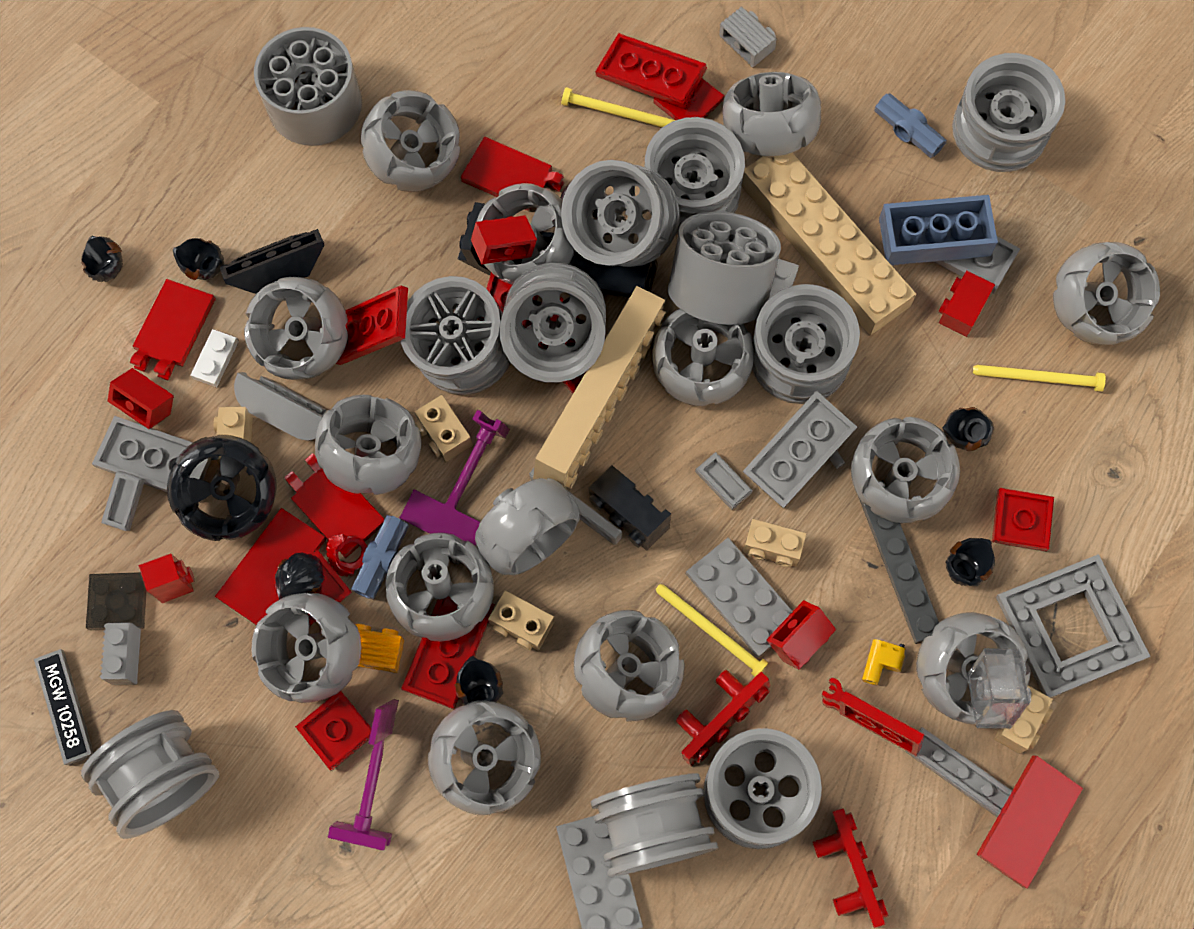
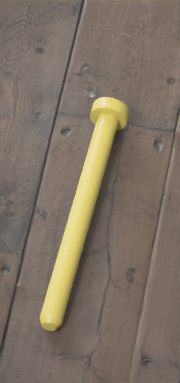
M567 87L562 96L561 104L565 106L572 103L659 127H664L676 121L574 94L572 89Z
M975 365L973 367V373L979 376L1094 387L1095 391L1100 392L1104 390L1106 380L1105 373L1099 372L1095 376L986 365Z
M663 584L658 585L656 588L657 594L753 670L751 674L754 677L765 670L769 664L765 659L759 661Z

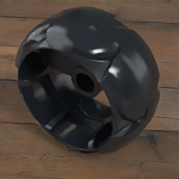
M232 435L204 437L187 446L173 464L167 481L168 501L173 513H176L181 524L196 536L211 541L240 539L257 530L267 519L273 507L277 491L275 472L268 458L251 442ZM219 456H221L220 468L215 473L211 483L197 478H190L194 468L199 463L208 458L218 460ZM245 466L247 467V474H253L256 483V496L252 504L234 494L240 481L239 473ZM210 495L218 500H226L230 515H227L226 519L211 516L198 508V502Z

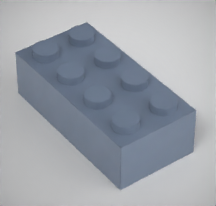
M989 195L889 203L883 205L879 216L885 259L891 265L989 257L998 243Z

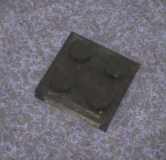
M141 572L89 574L86 629L105 630L104 625L106 623H133L139 629H144L146 588Z

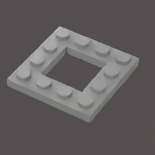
M1099 554L996 596L1009 626L1015 630L1025 644L1028 652L1027 663L1041 692L1050 698L1151 657ZM1083 592L1108 643L1061 661L1037 610Z

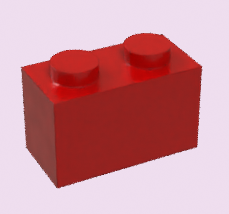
M526 215L476 222L471 238L481 264L532 257L537 241Z
M966 270L962 279L959 277L955 279L950 289L954 293L951 300L945 298L938 311L943 314L939 324L967 337L995 284Z
M131 368L110 382L107 402L147 429H151L171 415L174 395L134 368Z
M172 553L139 565L146 591L161 603L194 592L191 583L195 582V578L189 566L186 567L183 560H178Z
M803 600L766 641L783 662L800 670L803 665L809 662L814 653L829 640V637L836 631V628L820 607Z

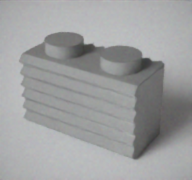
M742 6L720 24L719 36L737 54H740L751 67H754L775 50L777 38L774 31L769 27L765 28L759 23L758 17L754 12H748Z
M106 623L104 625L106 629L103 631L106 635L103 636L105 639L103 644L105 646L102 648L104 650L102 653L104 657L101 659L103 661L101 664L103 669L100 670L102 673L100 678L111 685H136L141 629L133 623Z

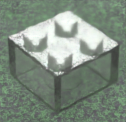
M984 648L967 674L976 728L1011 729L1030 704L1031 691L1029 687H1026L1025 682L1026 665L1021 660L1019 649Z

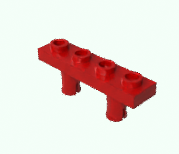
M724 670L717 677L716 683L733 698L732 701L705 726L687 709L677 717L676 722L693 738L681 751L683 759L690 766L695 762L699 764L705 760L710 753L709 748L716 741L721 743L729 735V728L736 721L738 723L742 722L750 713L749 708L756 701L760 703L767 697L770 692V681L765 674L760 672L748 685L744 686L728 670Z
M844 808L833 811L838 826L837 833L813 841L815 852L818 858L842 850L844 853L847 852L859 885L857 891L833 899L837 914L841 916L864 908L865 911L868 910L874 928L885 925L884 918L889 915L883 899H876L873 888L878 887L873 871H866L863 859L868 858L862 841L856 842L852 831L857 830V826L852 812L846 814Z

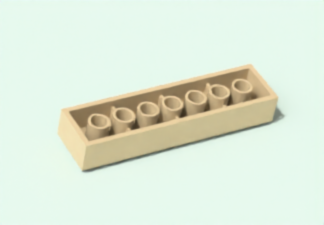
M793 153L782 156H763L744 169L741 186L825 284L844 298L851 306L858 322L870 336L911 307L916 296L913 289Z
M636 286L606 337L601 354L594 365L586 371L535 458L533 480L537 478H551L562 484L565 489L573 487L578 477L576 472L579 465L584 466L591 454L589 449L592 443H598L603 433L601 428L604 422H610L616 409L614 408L616 401H622L628 389L626 385L629 379L633 380L640 368L638 364L641 358L645 359L652 345L650 343L660 329L666 315V311L663 310L665 299Z

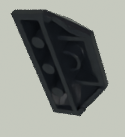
M315 229L310 232L292 235L246 253L231 261L229 265L221 266L220 270L225 284L257 294L266 285L274 283L278 279L285 277L306 278L310 276L325 244L319 230Z

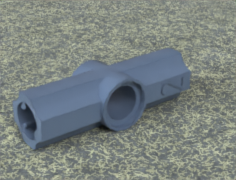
M886 93L875 106L874 111L893 126L894 133L900 140L906 143L911 141L930 158L935 157L946 144L947 140L927 124V119L921 111L915 108L910 110L891 93Z
M386 516L375 541H371L366 548L362 560V568L351 588L353 592L367 599H375L409 528L407 523L397 517Z

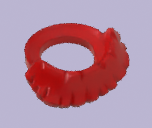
M333 535L328 539L326 547L329 564L333 566L338 575H345V577L353 576L355 570L363 565L362 560L367 548L366 543L361 538L353 535ZM349 542H356L361 547L360 557L350 563L340 561L338 556L339 550Z

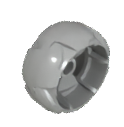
M784 72L759 73L739 80L728 90L723 102V124L738 139L743 152L761 156H782L806 147L816 137L821 124V100L817 89L803 77Z
M413 90L393 93L391 96L381 99L373 107L363 123L361 144L364 148L363 156L366 164L379 180L386 184L397 185V189L400 191L418 192L434 187L447 177L459 158L461 148L459 147L460 131L454 116L444 104H437L432 96ZM393 116H404L416 120L415 122L417 124L421 123L417 132L406 130L401 133L391 119ZM384 138L396 139L397 141L389 149ZM436 142L435 152L439 154L438 158L428 168H425V164L418 151L421 149L422 143Z
M515 184L500 190L499 196L489 200L481 209L476 222L514 216L522 210L533 207L537 208L530 224L537 238L532 257L523 258L521 264L518 265L510 260L484 264L489 271L503 282L513 284L525 271L537 265L545 263H570L575 250L568 241L562 226L561 209L563 200L555 192L535 184ZM555 226L553 239L548 245L547 240L540 232Z
M1102 242L1079 249L1063 263L1056 277L1057 290L1053 293V304L1057 317L1065 328L1074 333L1075 337L1091 344L1115 345L1136 337L1151 323L1154 318L1152 311L1160 299V282L1155 268L1150 263H1147L1146 256L1142 252L1124 243ZM1097 263H1102L1105 282H1086L1094 266ZM1120 272H1123L1127 283L1128 296L1125 300L1117 298L1118 290L1112 283ZM1094 306H1108L1114 324L1097 325L1096 319L1093 316H1089L1088 311Z
M300 277L278 279V281L262 288L253 297L247 308L246 316L249 320L244 328L247 347L255 361L277 377L290 380L317 377L335 365L346 348L348 332L345 324L348 323V317L345 308L334 292L318 281ZM282 301H286L292 317L286 322L285 329H274L275 324H272L274 313ZM311 302L317 307L322 322L316 317H304ZM290 338L295 341H306L314 355L312 357H305L301 361L290 360L288 355L281 354L280 351Z
M678 309L664 320L654 337L652 347L653 370L659 383L678 401L693 406H705L712 403L717 405L735 396L747 383L754 362V343L744 323L728 325L707 322ZM713 331L721 333L728 338V341L717 346V336ZM676 338L692 347L691 359L693 363L683 369L680 374L678 373V367L671 360V350L674 347ZM714 359L732 365L730 372L722 379L710 382L709 379H704V382H702L703 367L710 365Z
M371 395L347 397L338 401L332 409L327 410L318 424L315 439V455L320 468L324 469V473L329 481L348 492L357 494L373 493L374 495L391 492L402 486L418 465L421 450L419 428L416 427L410 412L391 399H382ZM353 432L371 433V435H361L356 441L344 436ZM392 440L396 443L397 451L395 454L386 456L380 452L381 443ZM355 447V454H351L345 449Z
M905 417L903 420L891 418L875 425L863 436L853 456L851 477L858 497L863 503L871 507V511L875 515L895 523H912L931 518L946 506L959 483L960 464L955 446L947 442L944 432L936 425L916 417ZM898 442L912 444L926 453L925 457L916 463L909 458H900L896 445ZM875 455L894 464L885 479V484L882 481L878 482L873 474L872 462ZM917 475L937 480L933 490L927 496L921 498L918 495L909 499L908 488Z
M537 478L524 483L516 489L509 488L494 500V507L485 515L476 531L475 543L480 554L495 571L502 575L521 574L544 561L570 537L579 522L580 510L575 499L562 484L551 478Z
M449 533L423 535L418 537L414 544L404 546L394 557L385 582L387 601L398 623L409 633L417 637L428 638L431 641L454 640L469 633L478 622L485 618L494 596L493 576L488 562L474 544ZM449 559L454 564L458 565L462 562L466 565L472 574L473 583L452 584L447 569ZM416 570H422L427 590L408 596L406 592L408 580ZM449 596L458 605V610L442 616H428L425 611L432 598L444 599Z
M302 593L286 596L265 610L267 615L257 623L253 633L252 658L257 662L258 675L261 681L273 694L288 701L311 703L336 695L351 681L352 671L357 668L361 658V637L358 627L348 618L350 612L341 603L323 594ZM308 614L319 623L322 628L321 633L309 634ZM288 632L297 639L295 643L297 656L292 660L289 659L287 653ZM319 658L327 659L325 667L319 672L320 678L318 680L305 681L302 679L305 661Z
M620 610L599 618L581 637L575 651L574 675L575 679L582 685L583 697L598 712L610 718H626V722L640 721L658 714L675 698L684 676V660H679V644L677 639L661 621L655 617L647 618L639 611ZM606 639L620 655L607 670H605L606 664L601 660L600 646ZM628 642H632L641 648L651 662L641 664L637 656L628 653ZM638 676L654 690L648 695H639L634 690L630 689L627 691L624 688Z
M976 612L956 614L939 622L934 627L932 636L924 638L917 656V676L923 687L921 690L928 702L940 713L965 724H985L1004 717V710L1010 709L1020 702L1026 692L1030 678V668L1026 663L1028 652L1015 630L999 619ZM977 634L989 637L996 643L998 649H996L995 653L999 658V663L985 665L984 660L974 654ZM946 670H949L955 674H951L946 677ZM982 677L990 684V687L987 686L984 689V693L971 701L961 700L966 691L968 681H977Z
M491 701L472 702L458 707L448 714L434 732L430 753H428L430 776L438 792L450 804L475 815H491L492 813L504 812L521 802L535 784L534 777L539 771L541 764L540 745L533 727L515 709ZM485 722L495 723L502 726V729L511 736L503 740L494 749L492 746L477 740L472 725L480 726L485 724ZM456 748L461 750L460 755L463 762L474 767L463 784L458 782L451 767L452 754H456ZM497 759L512 761L511 766L514 768L507 781L496 790L489 789L487 771L496 765Z

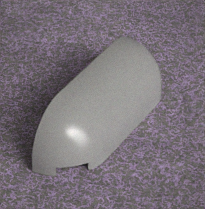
M246 372L237 373L234 392L241 407H246L250 414L298 439L312 440L316 438L318 424L327 411L326 409L266 377L261 376L260 380L248 377Z

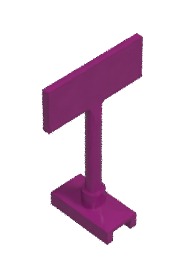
M479 410L476 411L472 419L481 426L476 436L478 440L447 502L443 504L414 489L399 517L430 534H453L466 542L468 540L475 546V534L481 522L457 511L456 506L487 444H491L495 435L506 439L510 431L502 421L498 419L494 421Z
M392 699L375 710L368 743L374 745L370 758L360 810L355 815L354 825L336 821L329 827L327 838L382 851L385 850L386 846L390 845L392 833L370 829L373 818L370 814L383 757L384 739L392 734L399 700Z

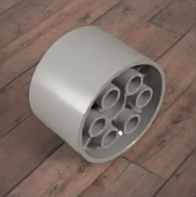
M294 28L272 38L260 51L254 66L255 84L271 123L283 137L301 145H323L339 139L354 126L361 112L362 95L350 54L345 45L336 36L318 28ZM325 97L331 100L326 104L324 103L326 101ZM295 103H297V110H292Z
M704 212L687 218L680 225L668 284L670 298L676 306L687 314L707 322L732 325L743 324L757 319L762 307L769 300L781 251L778 237L764 224L735 213Z

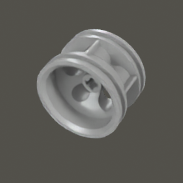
M765 728L742 732L732 737L719 749L707 771L704 782L705 807L714 826L730 841L752 849H767L779 846L804 830L818 809L821 798V778L817 764L805 746L786 733ZM767 752L773 756L775 766L772 771L763 773L756 768L755 757L758 753ZM734 766L743 771L744 782L742 785L733 787L726 782L724 773L727 768ZM785 777L793 778L799 786L798 794L794 797H785L780 794L778 784L781 779ZM753 785L757 787L765 786L767 790L764 793L767 796L760 795L756 797L753 793L756 790ZM742 801L747 804L749 816L746 820L738 821L731 816L729 806L732 802ZM774 807L781 811L783 823L780 827L773 828L766 825L763 820V813L767 808Z

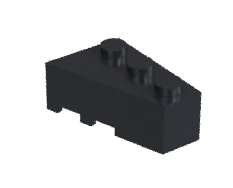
M611 465L589 486V495L591 496L589 500L598 510L603 508L610 515L608 519L618 529L623 527L629 533L627 537L636 547L642 546L647 551L670 529L671 513L666 509L660 512L652 504L654 502L652 497L648 494L644 497L635 488V483Z

